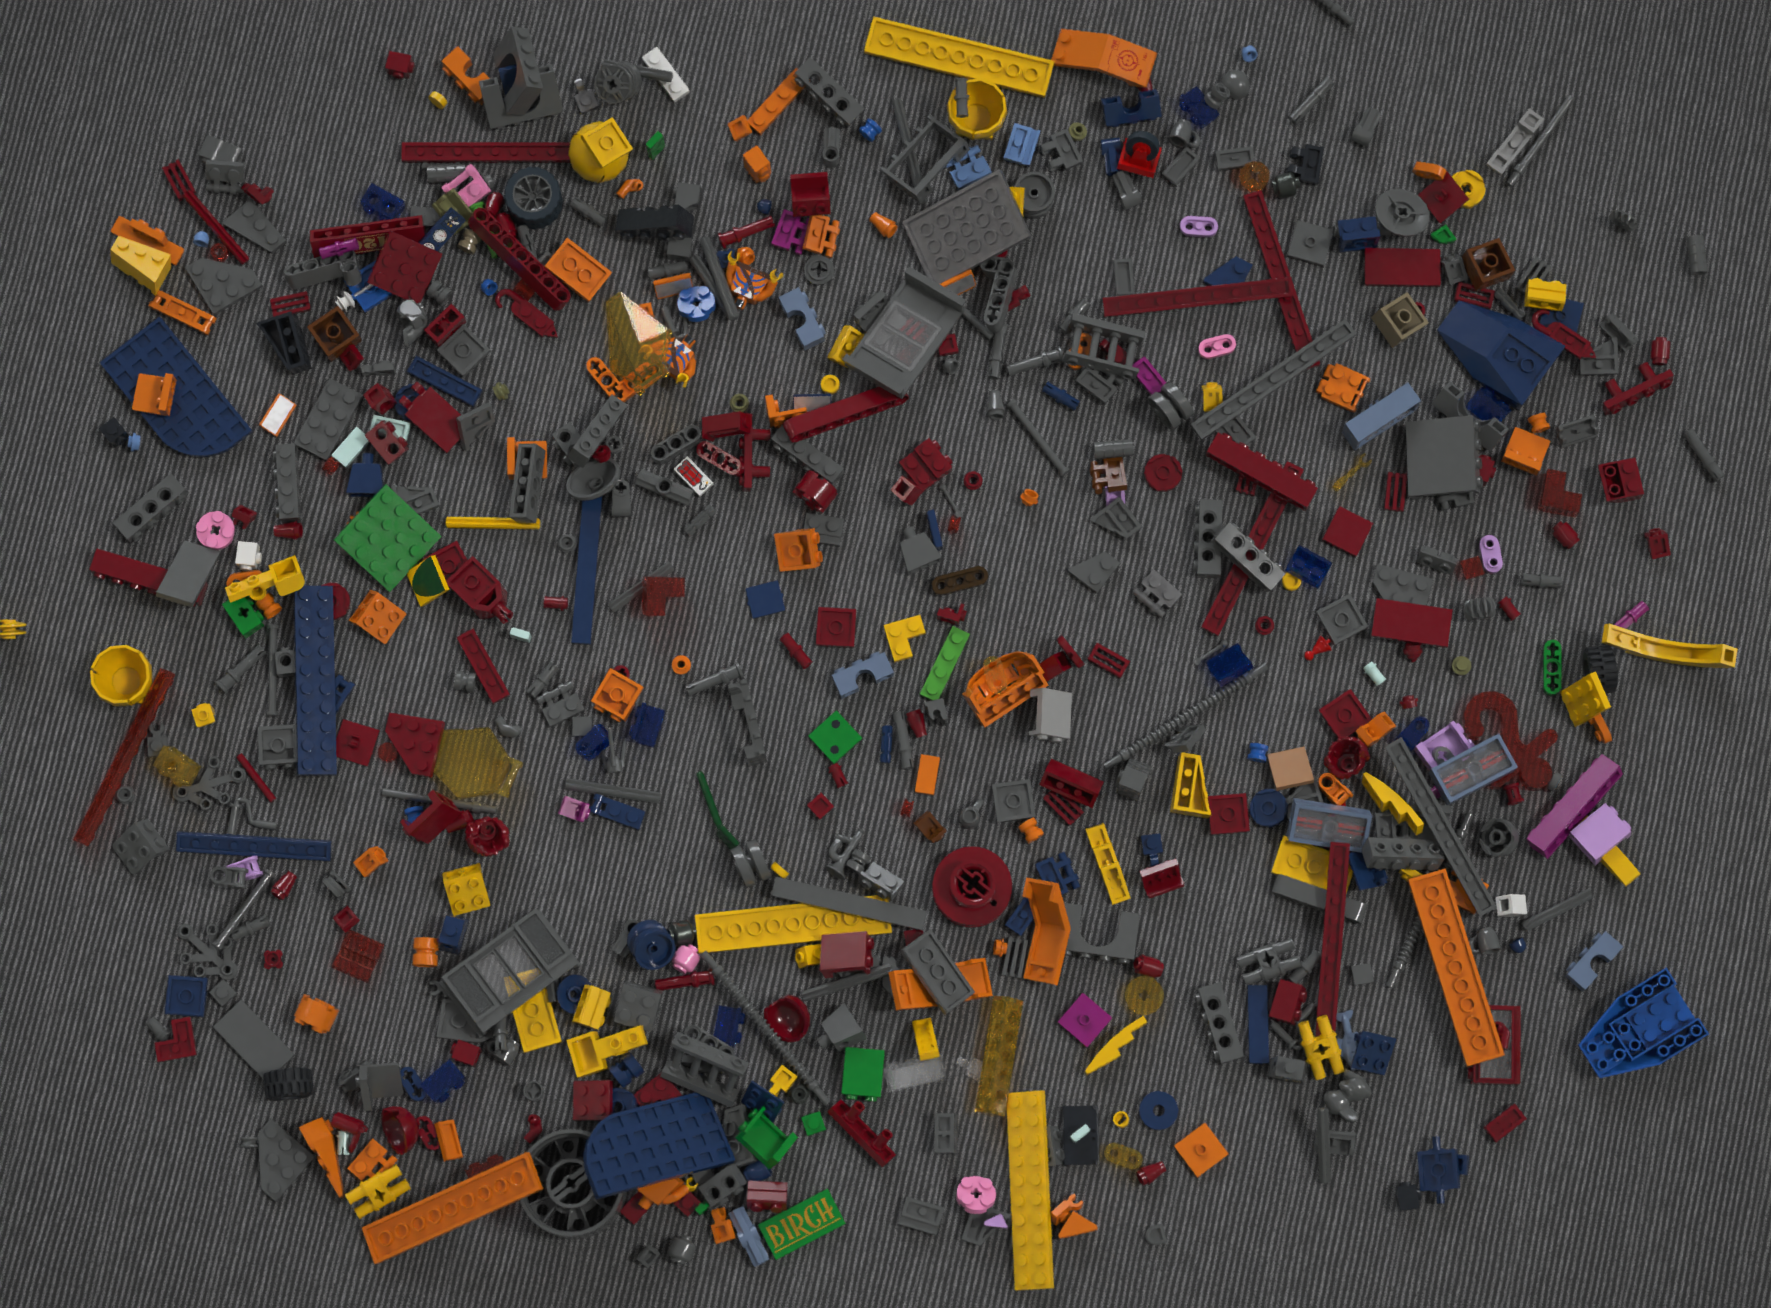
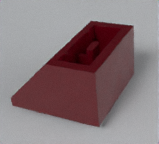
M1635 457L1598 465L1606 502L1623 503L1642 498L1644 490Z

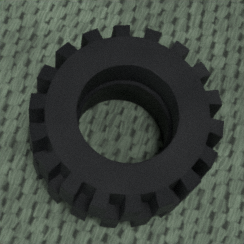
M1610 645L1585 647L1582 655L1583 676L1585 677L1590 673L1596 672L1605 694L1614 693L1618 685V670L1613 649Z
M306 1067L284 1068L268 1071L263 1074L264 1093L267 1100H293L309 1097L314 1094L312 1069Z

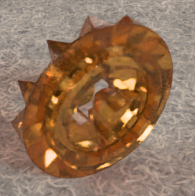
M1252 161L1246 163L1240 170L1239 178L1241 184L1247 190L1258 191L1267 185L1270 174L1268 168L1263 163ZM1250 170H1252L1254 173L1259 172V174L1257 175L1259 182H1257V180H1255L1254 178L1250 179Z

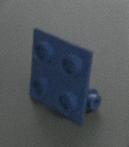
M1362 852L1349 853V865L1352 868L1359 891L1384 886V884L1388 883L1385 869L1367 868Z
M1363 1030L1356 1033L1354 1040L1357 1041L1358 1045L1350 1067L1385 1075L1397 1038Z
M751 1081L741 1103L752 1110L755 1108L759 1110L764 1106L766 1110L763 1114L774 1123L777 1115L782 1111L784 1101L754 1081Z

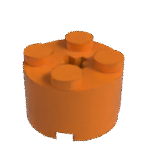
M304 994L294 1014V1021L302 1025L310 1024L312 1025V1030L326 1034L327 1031L330 1032L339 1009H334V1006L317 998L313 1000L310 998V995Z

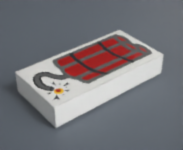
M688 456L674 468V471L699 497L714 485Z

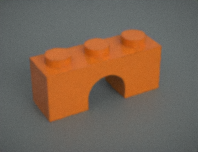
M457 46L442 60V70L447 76L450 77L452 75L456 79L455 83L460 89L463 90L465 88L469 92L467 95L474 103L478 102L482 105L484 101L479 81L490 78L484 72L475 78L466 76L465 73L472 66V62Z

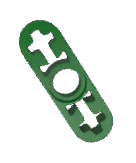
M1549 640L1543 646V691L1549 696H1554L1561 690L1562 648L1557 640ZM1553 644L1557 650L1554 651L1553 658L1547 660V657H1551V650H1547V648ZM1555 663L1557 671L1555 673L1549 672L1547 664ZM1547 676L1558 677L1553 679V684L1557 686L1554 691L1547 687L1551 683V678H1547Z

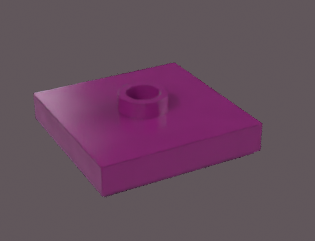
M1082 993L1057 1023L1087 1048L1111 1021L1112 1017Z

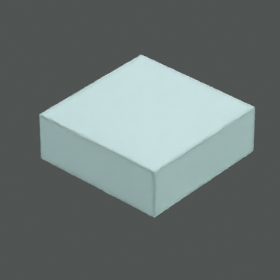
M514 627L511 628V638L530 643V632Z
M1085 1124L1069 1138L1073 1143H1076L1088 1134L1090 1129Z

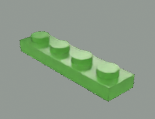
M952 626L922 688L920 696L931 701L940 699L970 636L969 633Z

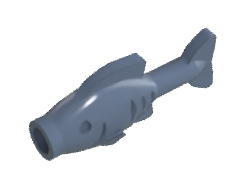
M1353 1010L1337 1013L1336 1018L1339 1022H1342L1344 1031L1343 1039H1337L1339 1049L1342 1050L1341 1056L1349 1066H1351L1358 1045L1357 1041L1354 1040V1036L1358 1032L1352 1033L1349 1022L1353 1015ZM1351 1068V1071L1360 1070V1069Z

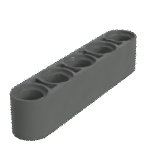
M1277 874L1272 894L1325 912L1327 890L1282 874ZM1346 897L1344 919L1362 924L1368 905Z

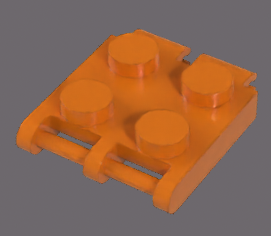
M1338 363L1335 366L1328 364L1323 374V377L1328 379V381L1321 379L1316 392L1321 394V399L1355 413L1357 410L1356 405L1359 399L1363 397L1364 394L1362 392L1366 384L1370 382V378ZM1361 381H1363V383H1362V385H1361V388H1360V390L1358 391V387H1359ZM1354 396H1356L1355 401H1354L1353 405L1351 406L1352 400H1353Z

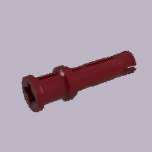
M771 215L766 218L740 228L732 227V230L722 234L717 233L722 248L725 249L730 244L741 243L743 238L775 227Z
M711 968L708 971H693L691 974L655 979L656 989L663 991L688 986L699 988L700 985H715V978Z

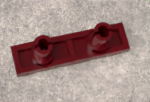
M1645 362L1638 369L1646 381L1625 392H1622L1615 379L1609 380L1605 386L1612 398L1603 402L1602 411L1606 416L1616 414L1627 405L1632 406L1643 397L1648 398L1655 391L1668 388L1672 384L1674 377L1671 369L1655 375L1649 363Z
M751 425V434L745 433L739 438V449H742V456H739V459L743 461L745 466L743 474L739 476V486H742V492H750L753 477H770V466H753L752 464L753 440L769 441L770 429H753Z
M842 1099L829 1109L828 1113L883 1168L896 1156L886 1145L893 1137L891 1131L884 1129L877 1136L858 1117L865 1109L862 1102L856 1101L850 1108Z

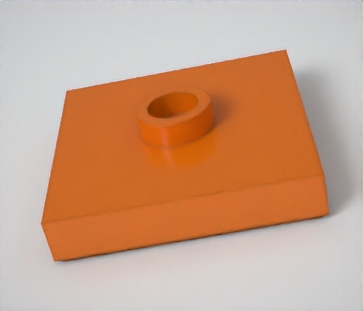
M1206 1123L1174 1145V1148L1197 1178L1229 1154Z

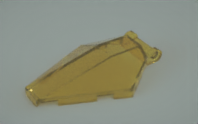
M620 291L606 301L610 371L632 382L635 392L640 396L645 393L648 387L662 377L666 378L670 375L665 362L672 330ZM658 369V372H656L651 377H649L641 383V380H643L645 377H647L652 372Z
M489 727L471 730L446 729L443 731L434 773L459 799L489 794H498L508 799L511 794L509 791L524 763L511 758ZM510 764H511V765H512V768H511V770H510V772H509V774H508V777H507V779H506V781H505V783H504L503 788L501 789V786H502V784H503V782H504V779H505V777H506V775H507V773H508V770H509V767H510Z

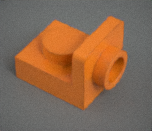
M378 846L366 850L353 863L365 878L380 865L386 864L388 859L385 852Z

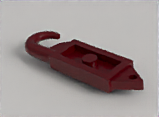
M502 289L497 293L495 302L499 308H502L500 298L504 295L509 296L514 300L511 311L515 317L542 338L544 336L558 338L554 321L511 289Z
M1541 309L1533 314L1531 322L1535 329L1565 345L1564 349L1578 359H1596L1591 342L1561 322H1553L1547 328L1538 322V317L1541 314L1549 315V311Z

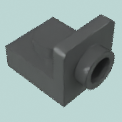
M1449 254L1444 257L1445 259L1441 260V265L1444 267L1449 285L1468 279L1462 257Z

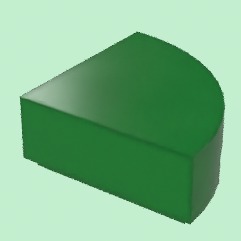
M1446 224L1430 234V237L1440 244H1451L1457 240Z
M705 1199L695 1210L702 1216L710 1205Z

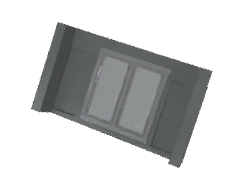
M908 267L905 271V280L852 354H846L842 361L845 362L846 367L891 394L903 399L963 314L966 300L915 269Z
M535 908L473 955L444 974L439 984L481 1039L487 1034V1030L572 968L576 969L581 964L540 909L537 910Z

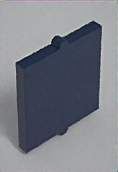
M778 580L745 588L749 601L747 605L750 606L753 619L785 611L782 599L784 595L780 591Z

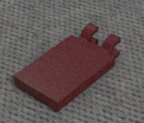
M416 382L411 388L418 394L415 400L411 402L404 395L399 400V403L408 410L405 416L445 453H448L460 440L456 418L461 416V414L434 389L430 387L426 391L420 383Z

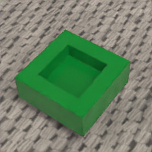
M820 1111L801 1117L807 1136L826 1131Z

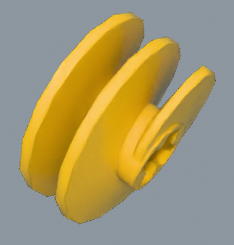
M0 620V623H2L0 625V631H2L0 632V638L16 639V635L26 634V631L16 629L17 627L26 626V623L16 620Z

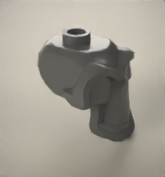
M412 299L402 301L396 311L397 318L406 327L403 330L406 349L410 348V345L425 333L424 330L428 327L426 309L420 302L416 303Z

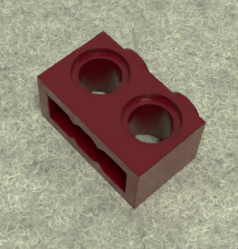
M383 420L366 433L365 437L389 465L394 463L409 449L407 441L395 433L396 428L390 421L386 422V420ZM381 428L387 433L385 439H381L378 436V431ZM392 443L398 445L399 450L396 454L390 450Z

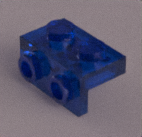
M1238 643L1206 661L1211 676L1221 687L1254 668L1252 662L1243 653Z

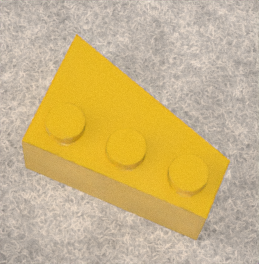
M118 236L110 249L111 263L128 276L131 275L138 280L140 285H145L156 296L171 269V254Z
M1183 752L1179 754L1170 809L1171 813L1207 819L1211 816L1201 755Z

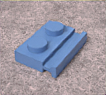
M1014 123L1003 160L1030 167L1040 130L1037 131Z

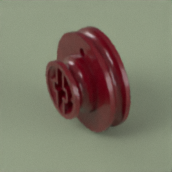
M974 846L963 847L948 854L938 865L932 884L933 898L942 915L952 923L968 928L982 927L999 918L1007 908L1012 894L1011 875L1004 861L992 851ZM969 870H977L980 873L974 871L972 874L971 872H969ZM984 876L986 877L987 885L983 883ZM973 881L978 882V890L975 888L971 891L967 889L968 882L971 884ZM992 900H995L997 902V905L992 906L990 902Z

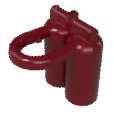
M340 1112L334 1114L330 1125L353 1134L349 1147L350 1153L354 1152L361 1133H367L368 1127L364 1125L362 1120Z

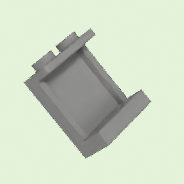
M1048 688L1030 689V697L1037 698L1036 730L1029 731V735L1036 736V740L1050 739L1052 743H1062V740L1070 739L1072 693Z

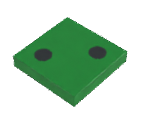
M837 710L808 735L811 741L833 764H836L862 740V737Z

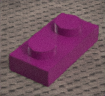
M1145 356L1132 366L1139 368L1136 378L1150 395L1154 392L1160 393L1161 387L1166 382Z

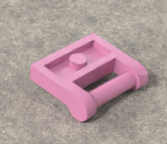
M469 164L465 168L466 170L450 183L442 186L443 191L447 193L451 189L456 188L469 176H472L474 180L458 192L468 207L479 202L491 192L472 164Z

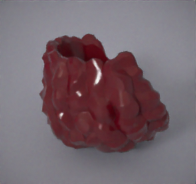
M1346 736L1332 742V745L1328 748L1329 752L1324 758V765L1335 778L1341 780L1349 779L1352 775H1357L1365 762L1370 760V754L1367 746L1361 739Z
M486 816L475 820L474 823L468 822L465 840H467V845L472 852L481 856L492 857L497 855L503 848L509 846V829L497 817L490 818Z

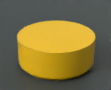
M433 91L428 97L440 109L447 105V100L436 91Z
M826 375L821 380V389L826 394H835L840 388L839 379L834 375Z
M1295 571L1285 573L1282 578L1283 587L1288 591L1297 590L1301 585V576Z
M776 862L770 866L775 873L784 879L789 875Z

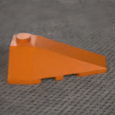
M321 1117L300 1126V1131L314 1153L316 1152L317 1160L322 1168L326 1170V1175L340 1198H344L342 1176L335 1139L332 1133L334 1127L330 1126L331 1122L329 1119L325 1121Z

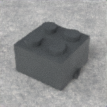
M626 981L622 987L614 1022L631 1027L643 1025L644 1030L652 1032L655 1028L657 1016L662 1009L660 1004L664 991Z

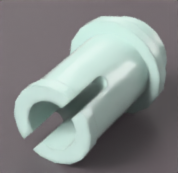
M1371 661L1363 668L1365 670L1364 673H1367L1376 686H1379L1386 678L1376 667L1377 664Z
M338 1131V1135H336L338 1137L337 1155H343V1147L344 1155H350L349 1138L352 1135L345 1131Z

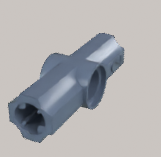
M744 1206L728 1213L737 1230L736 1234L743 1248L746 1249L754 1267L768 1261V1254Z

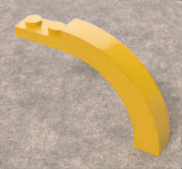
M1610 623L1604 624L1601 642L1626 650L1625 653L1651 660L1710 668H1734L1738 650L1725 644H1691L1654 638Z

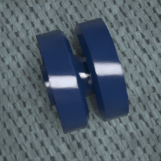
M656 920L639 922L631 929L627 937L628 950L638 964L647 970L663 968L674 956L675 942L665 927Z

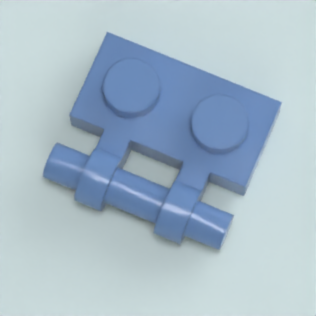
M978 145L972 148L969 147L968 153L959 161L961 162L969 158V163L961 166L959 162L957 163L952 159L946 165V168L950 166L955 168V170L950 172V176L958 190L992 173L984 156L976 159L975 154L981 152Z

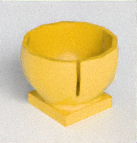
M982 78L967 80V95H969V100L967 101L968 117H956L955 87L947 103L949 122L959 136H964L971 140H993V134L1000 130L1007 115L1006 98L997 85Z
M612 117L605 122L598 121L582 126L571 139L568 155L573 169L583 179L602 183L615 179L626 168L629 152L633 148Z
M128 645L110 646L97 655L91 666V686L100 700L117 707L132 706L136 703L143 704L144 697H146L152 685V666L142 651Z

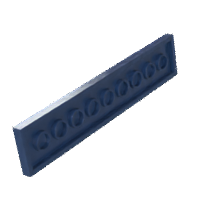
M304 585L300 590L294 592L297 776H336L333 586Z

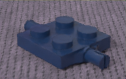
M1433 1136V1148L1428 1151L1417 1152L1420 1191L1436 1192L1437 1204H1445L1444 1192L1450 1189H1460L1457 1149L1441 1148L1440 1136Z

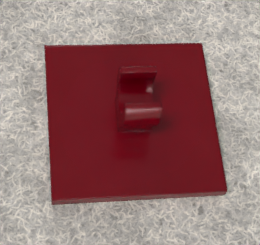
M1446 171L1443 180H1435L1418 194L1440 224L1470 200L1448 171Z
M343 719L336 739V756L368 767L380 730Z

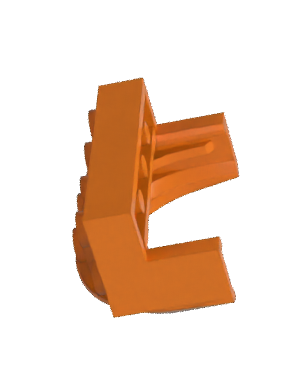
M1018 651L1005 654L983 666L971 677L962 695L983 727H987L1031 698L1030 689L1046 688L1049 685L1042 675L1044 671L1035 656L1027 652ZM1011 664L1015 666L1016 670L1019 673V676L1017 675ZM1014 682L1013 684H1011L1010 686H1008L1007 688H1005L1004 690H1002L1001 692H999L998 694H996L995 696H993V695H994L996 692H998L1000 689H1002L1003 687L1007 686L1008 684Z

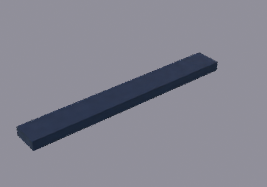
M602 497L589 501L582 500L572 644L591 645Z
M178 831L176 837V852L321 861L331 860L332 841L183 831Z

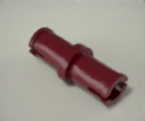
M789 633L780 638L779 641L790 652L791 658L794 657L803 669L808 668L813 663L803 651V647L798 645Z

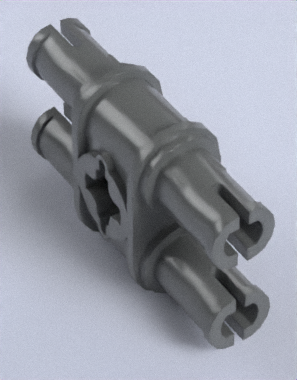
M1292 938L1278 943L1271 942V944L1257 949L1255 947L1253 952L1237 957L1240 968L1256 962L1260 964L1259 969L1243 974L1246 985L1261 980L1267 982L1271 978L1280 975L1284 976L1287 971L1302 967L1298 955L1283 961L1278 959L1280 957L1279 954L1296 949ZM1267 956L1271 959L1272 967L1267 963Z

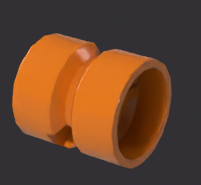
M429 937L414 938L413 949L416 950V953L413 954L412 965L416 967H438V955L435 952L439 948V939Z

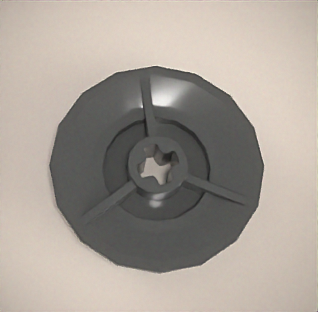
M1404 189L1388 190L1380 195L1375 205V214L1378 221L1386 230L1395 235L1404 237L1415 236L1424 231L1429 223L1430 213L1426 203L1411 191Z

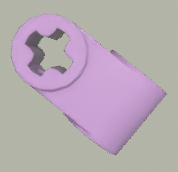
M251 856L226 866L248 869L245 881L263 875L257 863L258 856Z

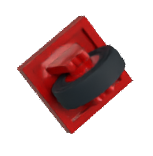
M1136 131L1130 134L1125 139L1117 169L1154 178L1162 150L1159 147L1158 139L1147 131Z

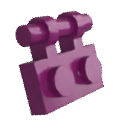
M784 209L771 245L787 251L790 250L791 245H795L797 247L794 253L802 255L809 218L806 219L805 224L801 223L802 216L793 217V212ZM797 229L802 231L800 239L794 238Z

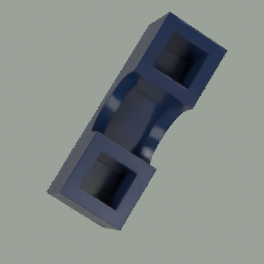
M1156 89L1138 92V102L1131 108L1123 106L1120 96L1101 99L1103 119L1106 126L1117 127L1123 123L1134 124L1140 120H1155L1157 117H1162L1160 98Z

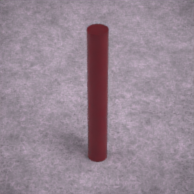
M242 753L239 754L236 759L270 803L275 801L277 798Z

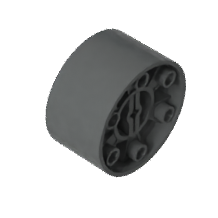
M565 1129L550 1133L538 1140L528 1150L534 1166H541L543 1168V1174L539 1176L540 1182H544L546 1196L529 1203L528 1196L520 1200L524 1211L535 1224L549 1234L569 1240L589 1238L607 1229L621 1213L620 1211L624 1207L627 1191L612 1195L616 1198V1202L613 1206H607L605 1204L606 1197L596 1199L591 1188L589 1195L582 1202L577 1204L563 1203L572 1195L579 1194L583 1187L589 1183L584 1169L583 1157H579L578 1153L580 1139L588 1140L591 1133L578 1129ZM567 1142L574 1143V1150L572 1152H565L564 1145ZM556 1143L562 1159L549 1167L538 1159L537 1156L546 1147ZM571 1165L582 1166L575 1173L565 1176L562 1183L553 1189L554 1180L559 1171ZM571 1181L575 1183L576 1187L574 1189L570 1187ZM598 1204L608 1211L609 1214L601 1222L591 1227L585 1213ZM542 1205L548 1207V1213L544 1216L538 1214V1208ZM556 1210L569 1215L567 1231L557 1230L546 1225V1222ZM577 1220H583L585 1224L584 1228L580 1231L574 1228V1223Z

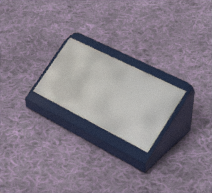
M831 394L793 395V409L806 407L807 412L831 404Z

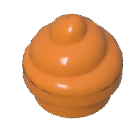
M741 247L737 249L736 258L738 252L740 253V258L737 262L750 265L754 261L755 255L751 248Z

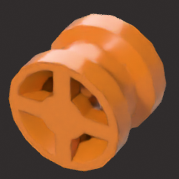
M1539 413L1528 418V422L1532 425L1531 431L1533 434L1550 428V424L1546 422V413Z

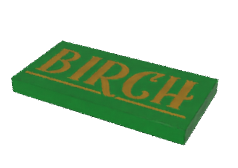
M826 1189L762 1222L758 1226L775 1259L778 1260L846 1223L829 1190Z

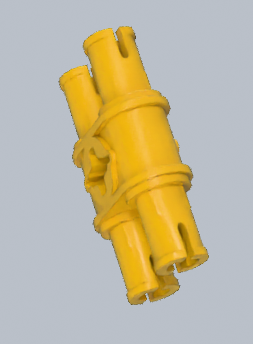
M1327 1015L1317 1018L1321 1035L1318 1037L1313 1036L1309 1021L1298 1023L1302 1037L1301 1046L1304 1048L1307 1058L1306 1062L1310 1064L1315 1080L1326 1077L1322 1065V1060L1325 1058L1329 1059L1334 1074H1340L1345 1071L1340 1057L1342 1050L1339 1049L1336 1039L1337 1034L1335 1031H1332ZM1319 1044H1322L1324 1047L1323 1051H1320Z
M397 1164L382 1173L377 1172L376 1175L364 1182L361 1181L360 1186L345 1194L350 1204L365 1196H369V1200L354 1208L359 1219L374 1210L380 1211V1208L392 1201L395 1202L397 1197L411 1190L406 1179L392 1187H387V1183L402 1175Z

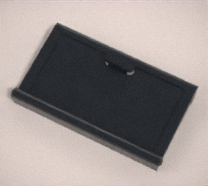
M1063 1106L1065 1166L1100 1165L1098 1106ZM1086 1124L1090 1129L1089 1133L1076 1143H1073L1069 1137Z

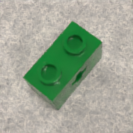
M249 596L231 603L230 600H227L222 604L245 639L264 627L262 623L264 617L259 610L254 611L252 608L254 603ZM243 611L247 612L248 616L246 618L242 614Z

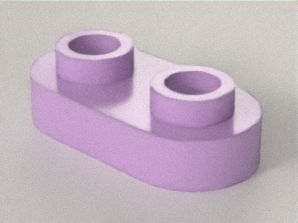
M1186 216L1180 223V230L1186 236L1212 237L1218 229L1216 220L1211 217ZM1186 225H1191L1193 228L1188 230ZM1210 226L1211 230L1207 231L1205 227Z
M1486 535L1479 543L1482 564L1486 572L1494 574L1499 572L1503 565L1500 546L1496 537ZM1486 542H1492L1493 546L1488 547ZM1490 560H1495L1496 565L1492 566Z

